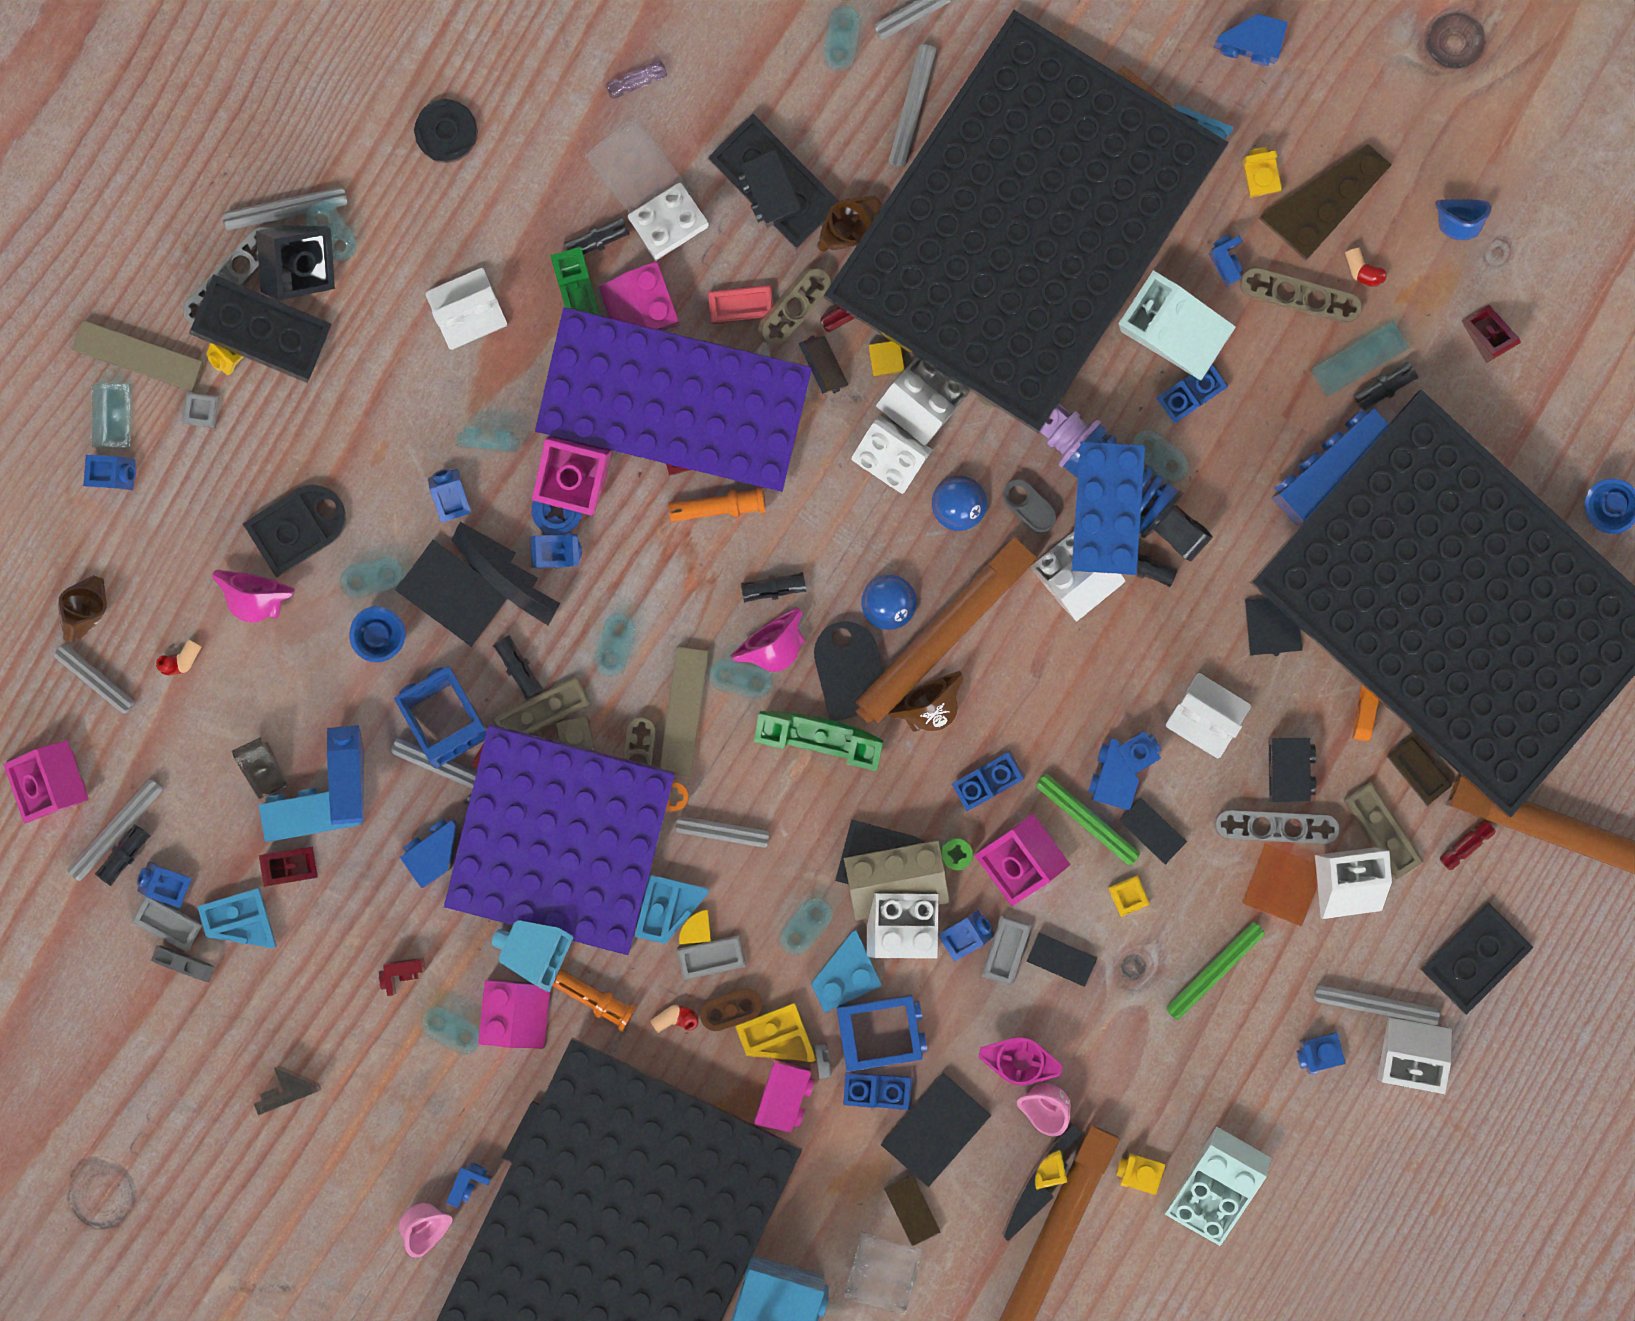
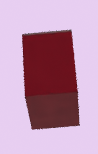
M1490 305L1462 320L1465 329L1486 363L1521 343L1520 338Z
M313 846L259 855L264 887L318 878Z

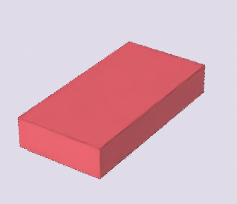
M771 285L708 292L711 324L763 319L773 307Z

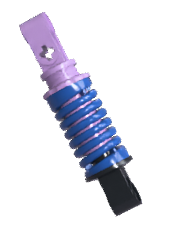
M1059 403L1050 416L1051 419L1047 421L1041 430V433L1049 439L1047 445L1050 448H1056L1062 454L1059 466L1061 468L1064 467L1074 477L1078 478L1080 442L1116 444L1117 438L1114 435L1107 436L1106 428L1101 424L1100 420L1097 419L1088 425L1083 419H1080L1081 414L1077 411L1070 413ZM1146 467L1143 472L1140 536L1144 539L1156 531L1171 544L1176 552L1192 562L1213 536L1202 524L1192 519L1177 506L1184 493L1181 490L1178 491L1170 483H1165L1161 486L1163 477L1155 475L1151 479L1154 470L1151 467Z

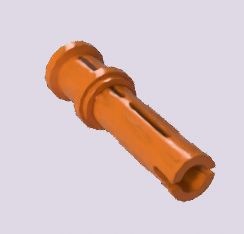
M757 486L754 490L741 492L731 489L724 496L673 503L668 502L669 511L682 510V512L669 513L671 523L729 513L734 518L748 512L759 511L761 514L766 513L763 487Z
M559 969L552 985L593 1009V1013L597 1018L604 1017L618 1025V1030L622 1032L637 1008L634 1005L628 1006L617 1000L610 991L600 992L562 969Z

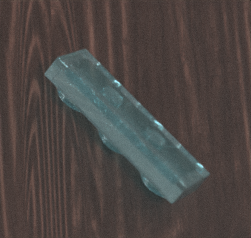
M1392 321L1312 368L1310 371L1325 396L1328 397L1410 347L1395 322Z

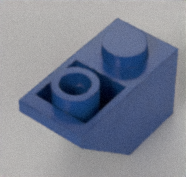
M1256 14L1218 36L1214 48L1220 49L1221 55L1230 58H1238L1239 55L1250 57V62L1260 66H1269V63L1275 64L1279 58L1288 22Z
M1109 739L1108 744L1102 743L1097 761L1101 762L1102 765L1099 775L1093 773L1088 792L1093 793L1091 800L1130 811L1139 779L1136 774L1131 772L1119 752L1118 747L1120 744L1118 740Z
M442 819L429 829L431 832L429 837L422 842L417 837L403 847L406 853L400 856V859L421 888H425L451 869L458 824L455 820L447 823L445 819Z

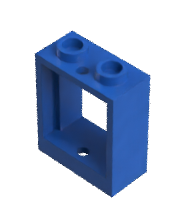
M449 666L434 669L427 675V679L417 685L412 683L405 686L399 691V695L394 697L396 704L427 759L435 769L485 740L487 729L455 673ZM451 685L472 723L431 746L411 708Z
M912 995L836 1007L847 1072L923 1060L921 1052L927 1051L924 1032L918 1033L916 1022L917 1020H922L920 1001L913 1002ZM906 1006L913 1052L858 1060L851 1014Z

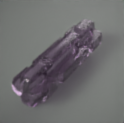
M658 60L649 64L650 67L648 68L644 66L621 76L622 79L620 80L616 78L607 82L606 88L612 99L624 95L623 92L625 91L630 93L651 84L653 79L658 81L665 78L667 71L663 62Z

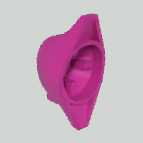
M215 570L212 573L213 580L224 593L230 612L245 622H259L267 616L278 618L281 601L290 598L295 591L294 588L258 575Z
M795 607L769 622L743 642L730 657L735 662L755 663L770 672H778L788 668L797 658L799 646L806 641L798 629L802 616L801 610Z
M1022 1037L980 1047L978 1056L981 1061L1004 1080L1020 1086L1061 1076L1063 1066L1039 1044L1031 1039Z

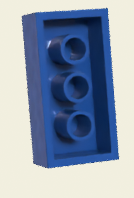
M1375 408L1368 412L1362 409L1360 412L1355 413L1344 424L1348 428L1345 432L1341 433L1338 431L1332 434L1321 444V447L1324 449L1323 452L1319 455L1316 452L1309 455L1297 466L1301 471L1296 476L1293 474L1286 476L1274 487L1278 493L1272 499L1297 526L1301 525L1389 425Z
M1080 442L1072 571L1137 575L1145 446Z

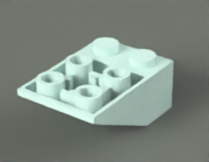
M1154 270L1119 322L1122 333L1199 380L1203 379L1236 328L1186 290Z
M1216 1126L1199 1152L1165 1215L1221 1246L1266 1179L1272 1158Z

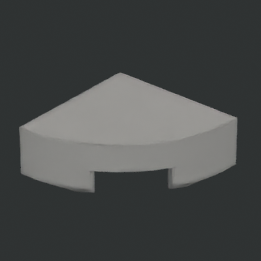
M826 1043L815 1045L819 1078H829L832 1075L828 1045Z

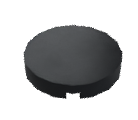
M450 99L432 101L421 110L416 119L414 134L416 143L424 155L437 162L451 163L461 160L471 152L476 144L478 129L474 116L466 106Z

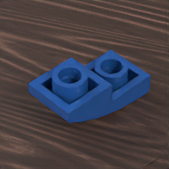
M1212 363L1202 380L1190 374L1158 396L1157 400L1175 424L1229 386Z
M1011 751L953 782L952 786L966 811H969L1026 778Z
M845 1073L843 1105L911 1110L913 1078Z

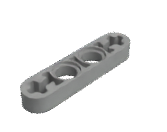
M259 227L253 230L189 297L183 306V314L188 322L193 324L194 319L191 316L194 312L191 307L194 304L197 306L201 305L203 300L201 295L204 292L206 293L213 274L244 286L259 270L258 261L256 262L255 258L245 249L247 246L251 250L257 247L256 231L267 229L266 227ZM241 256L247 257L250 260V269L244 274H238L233 269V262Z
M1227 810L1219 813L1214 823L1215 830L1221 837L1240 840L1327 844L1335 841L1340 832L1336 819L1327 815ZM1231 815L1233 821L1244 822L1243 815H1248L1246 823L1248 835H1242L1243 828H1233L1231 834H1227L1226 828L1221 827V821H1226L1227 816ZM1258 817H1265L1270 823V829L1265 835H1257L1252 829L1253 821ZM1289 819H1297L1302 826L1301 832L1296 837H1289L1284 831V825ZM1306 819H1312L1311 826H1321L1323 820H1327V825L1333 827V832L1327 833L1325 839L1322 838V834L1319 832H1310L1311 839H1306L1308 831Z

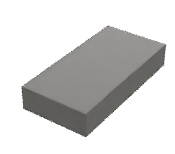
M146 896L131 922L187 953L190 951L203 927L201 922L168 904Z
M1000 916L981 975L982 977L1012 986L1031 925Z
M739 935L677 949L683 980L746 967Z

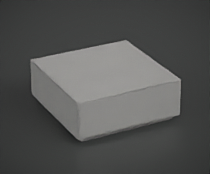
M187 392L182 423L215 428L220 397Z

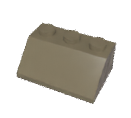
M939 840L844 858L855 920L869 918L874 893L938 894V905L950 903Z

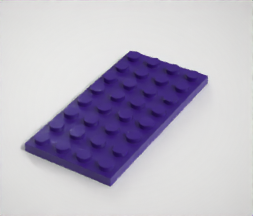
M563 307L535 432L783 492L812 367Z

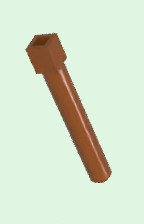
M1014 537L855 701L859 707L855 712L867 724H870L872 721L879 724L1038 558Z
M1456 776L1446 806L1635 874V840L1529 801H1525L1511 818L1507 817L1463 776Z
M1090 1123L1088 1124L1066 1175L1067 1183H1063L999 1321L1035 1320L1102 1174L1105 1173L1120 1141L1118 1136Z

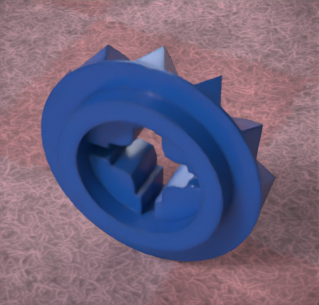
M537 501L532 503V518L537 527L547 534H567L573 531L581 521L582 513L563 509L562 511L566 519L565 522L557 516L549 517L546 520L545 518L549 515L548 513L552 511L550 505Z

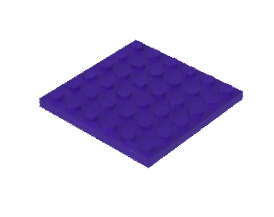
M489 724L444 907L510 925L520 920L557 927L572 935V941L629 955L675 772Z

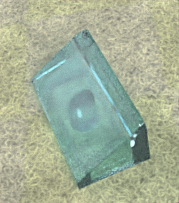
M96 383L92 385V447H130V384Z

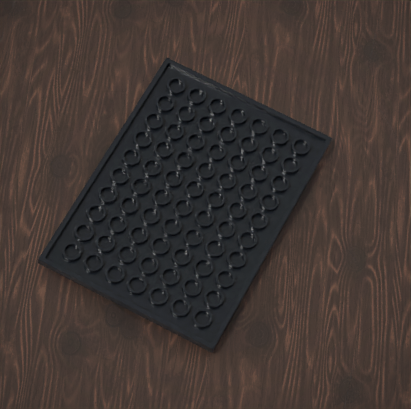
M1013 10L825 292L824 299L1039 434L1227 148L1229 142L1018 11Z
M1419 390L1250 581L1255 588L1501 812L1510 818L1635 676V586L1422 390Z
M572 1037L436 1321H720L803 1148Z

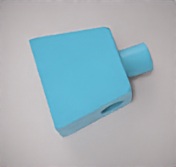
M517 920L514 922L510 932L498 929L492 938V945L502 950L499 956L500 963L532 984L550 992L573 940V936L557 927Z

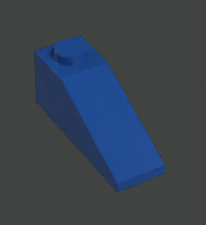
M359 725L327 728V766L331 825L364 822V746Z

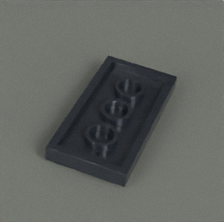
M752 114L708 157V160L751 204H754L755 201L751 192L745 194L739 182L738 176L743 174L740 165L776 150L801 206L802 213L773 226L797 250L823 224L831 206L839 200Z
M213 274L189 334L308 383L332 324Z

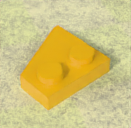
M795 1003L735 1026L746 1056L806 1062L817 1061Z

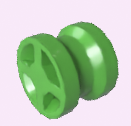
M952 838L946 841L941 848L942 861L950 869H964L971 863L973 858L972 848L965 840Z

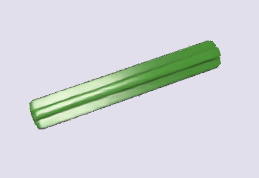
M1044 774L1037 781L1036 787L1127 865H1132L1140 855L1138 850L1051 776Z
M1251 923L1166 1007L1167 1012L1174 1019L1179 1020L1265 935L1264 930L1257 923Z

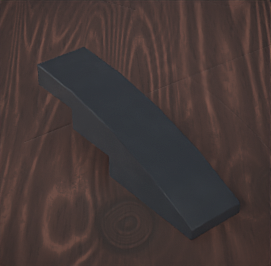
M460 522L452 537V542L468 562L502 595L526 613L549 626L560 603L534 589L538 577L511 563L516 552Z
M1072 1122L1064 1133L1059 1135L1048 1147L1025 1181L1002 1232L1003 1237L1007 1241L1017 1234L1054 1198L1053 1194L1046 1187L1036 1189L1035 1175L1038 1166L1045 1157L1058 1150L1062 1154L1082 1135ZM1063 1160L1064 1169H1065L1068 1165H1067V1163Z

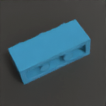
M316 788L297 791L298 797L292 799H285V794L266 797V803L258 805L265 842L363 825V822L331 825L329 792L317 794Z

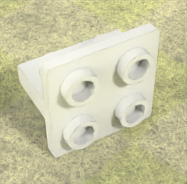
M681 183L672 186L628 215L630 222L655 261L701 233L709 226L706 218Z
M479 268L426 292L434 319L440 327L450 350H454L507 326V321L483 268Z
M879 415L877 420L872 423L851 459L863 469L903 494L931 454L932 449L927 445L924 446L912 435L882 415Z
M1198 673L1168 719L1166 727L1215 758H1220L1231 739L1236 738L1242 726L1240 725L1251 709V704L1201 673Z

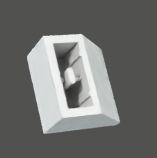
M916 357L893 382L876 407L926 446L970 392L958 382Z
M1073 531L1030 566V568L1060 605L1077 622L1126 581L1121 574L1072 571Z
M1373 847L1315 855L1320 918L1326 919L1382 911L1392 883L1389 850Z
M874 893L867 923V957L937 958L938 894Z
M1388 1017L1377 1080L1383 1083L1445 1094L1451 1065L1452 1029Z

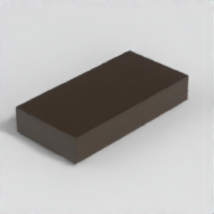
M1412 736L1386 756L1426 806L1430 805L1452 787V784Z
M913 1174L884 1188L912 1246L941 1233Z

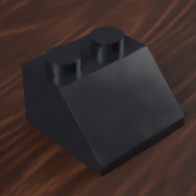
M282 225L256 231L260 289L262 293L280 301L335 289L330 227Z

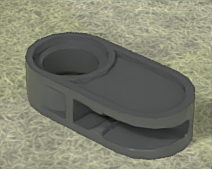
M1013 480L1006 485L1002 494L1003 502L1029 529L1036 533H1045L1054 526L1056 522L1054 509L1027 482ZM1021 486L1025 489L1027 493L1025 502L1022 504L1011 502L1008 494L1012 487Z
M156 945L151 961L205 982H210L215 966L160 945Z

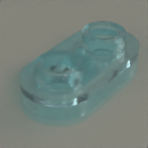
M840 6L834 9L828 20L824 60L828 67L836 71L848 69L855 60L860 18L858 13L851 7ZM841 19H847L850 22V26L847 29H841L838 26V22ZM842 50L846 56L843 60H836L833 56L834 52Z
M318 201L312 204L306 215L307 225L330 227L333 259L337 261L349 259L355 252L356 238L335 206L329 202ZM318 214H325L328 217V222L320 224L317 222L316 216ZM337 240H342L345 242L346 248L344 250H337L334 247V243Z
M463 427V433H456L455 446L519 452L520 439L514 438V432L495 430V436L483 435L480 428Z
M1144 430L1135 436L1132 445H1142L1144 441H1150L1153 444V450L1149 453L1145 452L1144 463L1145 466L1151 467L1156 475H1161L1164 481L1170 483L1178 482L1186 476L1189 469L1188 459L1159 433L1153 430ZM1174 461L1178 466L1177 471L1174 473L1169 472L1166 469L1167 462Z
M381 558L354 565L343 571L340 577V586L345 594L353 598H361L398 587L403 580V568L398 561L392 558ZM386 568L393 570L394 574L390 580H385L382 576V572ZM356 576H360L363 580V584L359 588L352 586V579Z
M611 615L604 623L594 663L597 670L606 676L618 675L626 666L635 635V624L627 615ZM617 624H623L626 628L622 636H617L614 633V627ZM613 654L616 656L617 662L614 666H607L605 664V657L607 655Z
M724 659L717 661L710 669V681L720 691L758 699L766 696L772 688L771 675L767 670L758 666ZM725 669L729 670L732 674L731 679L727 682H723L719 677L720 672ZM753 677H760L763 684L759 689L751 687L750 681Z
M819 898L810 899L803 904L780 934V944L787 953L799 955L807 951L832 919V910L829 904ZM819 908L822 911V917L819 920H813L810 917L812 909ZM797 932L802 936V941L799 944H792L789 937L792 933Z
M440 1006L432 1007L423 1014L421 1028L428 1037L461 1054L472 1053L479 1047L480 1029L476 1024ZM439 1016L443 1019L444 1024L441 1028L433 1026L432 1020L434 1017ZM467 1031L471 1034L472 1039L469 1043L461 1041L460 1035L462 1032Z

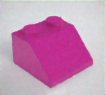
M657 261L626 272L599 286L610 318L662 331L680 325Z
M549 435L544 442L532 500L593 516L606 482L613 451Z
M68 740L38 748L3 764L24 824L89 800L85 784L80 777L75 763V755L70 749Z
M1034 814L1013 826L974 855L1011 906L1052 881L1071 865Z
M486 979L478 1044L508 1048L544 1049L550 992L532 983Z
M774 1059L754 1124L790 1133L793 1126L800 1127L805 1109L801 1108L800 1104L803 1095L810 1097L815 1078L810 1077L811 1069L781 1059Z

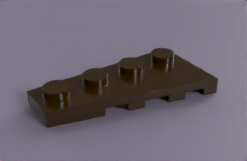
M1367 144L1262 215L1259 219L1302 258L1307 260L1389 169L1391 164Z

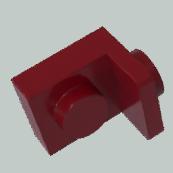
M424 958L386 962L383 964L384 970L379 971L381 990L386 989L387 996H393L396 994L394 976H399L400 981L419 979L418 973H423L426 970Z

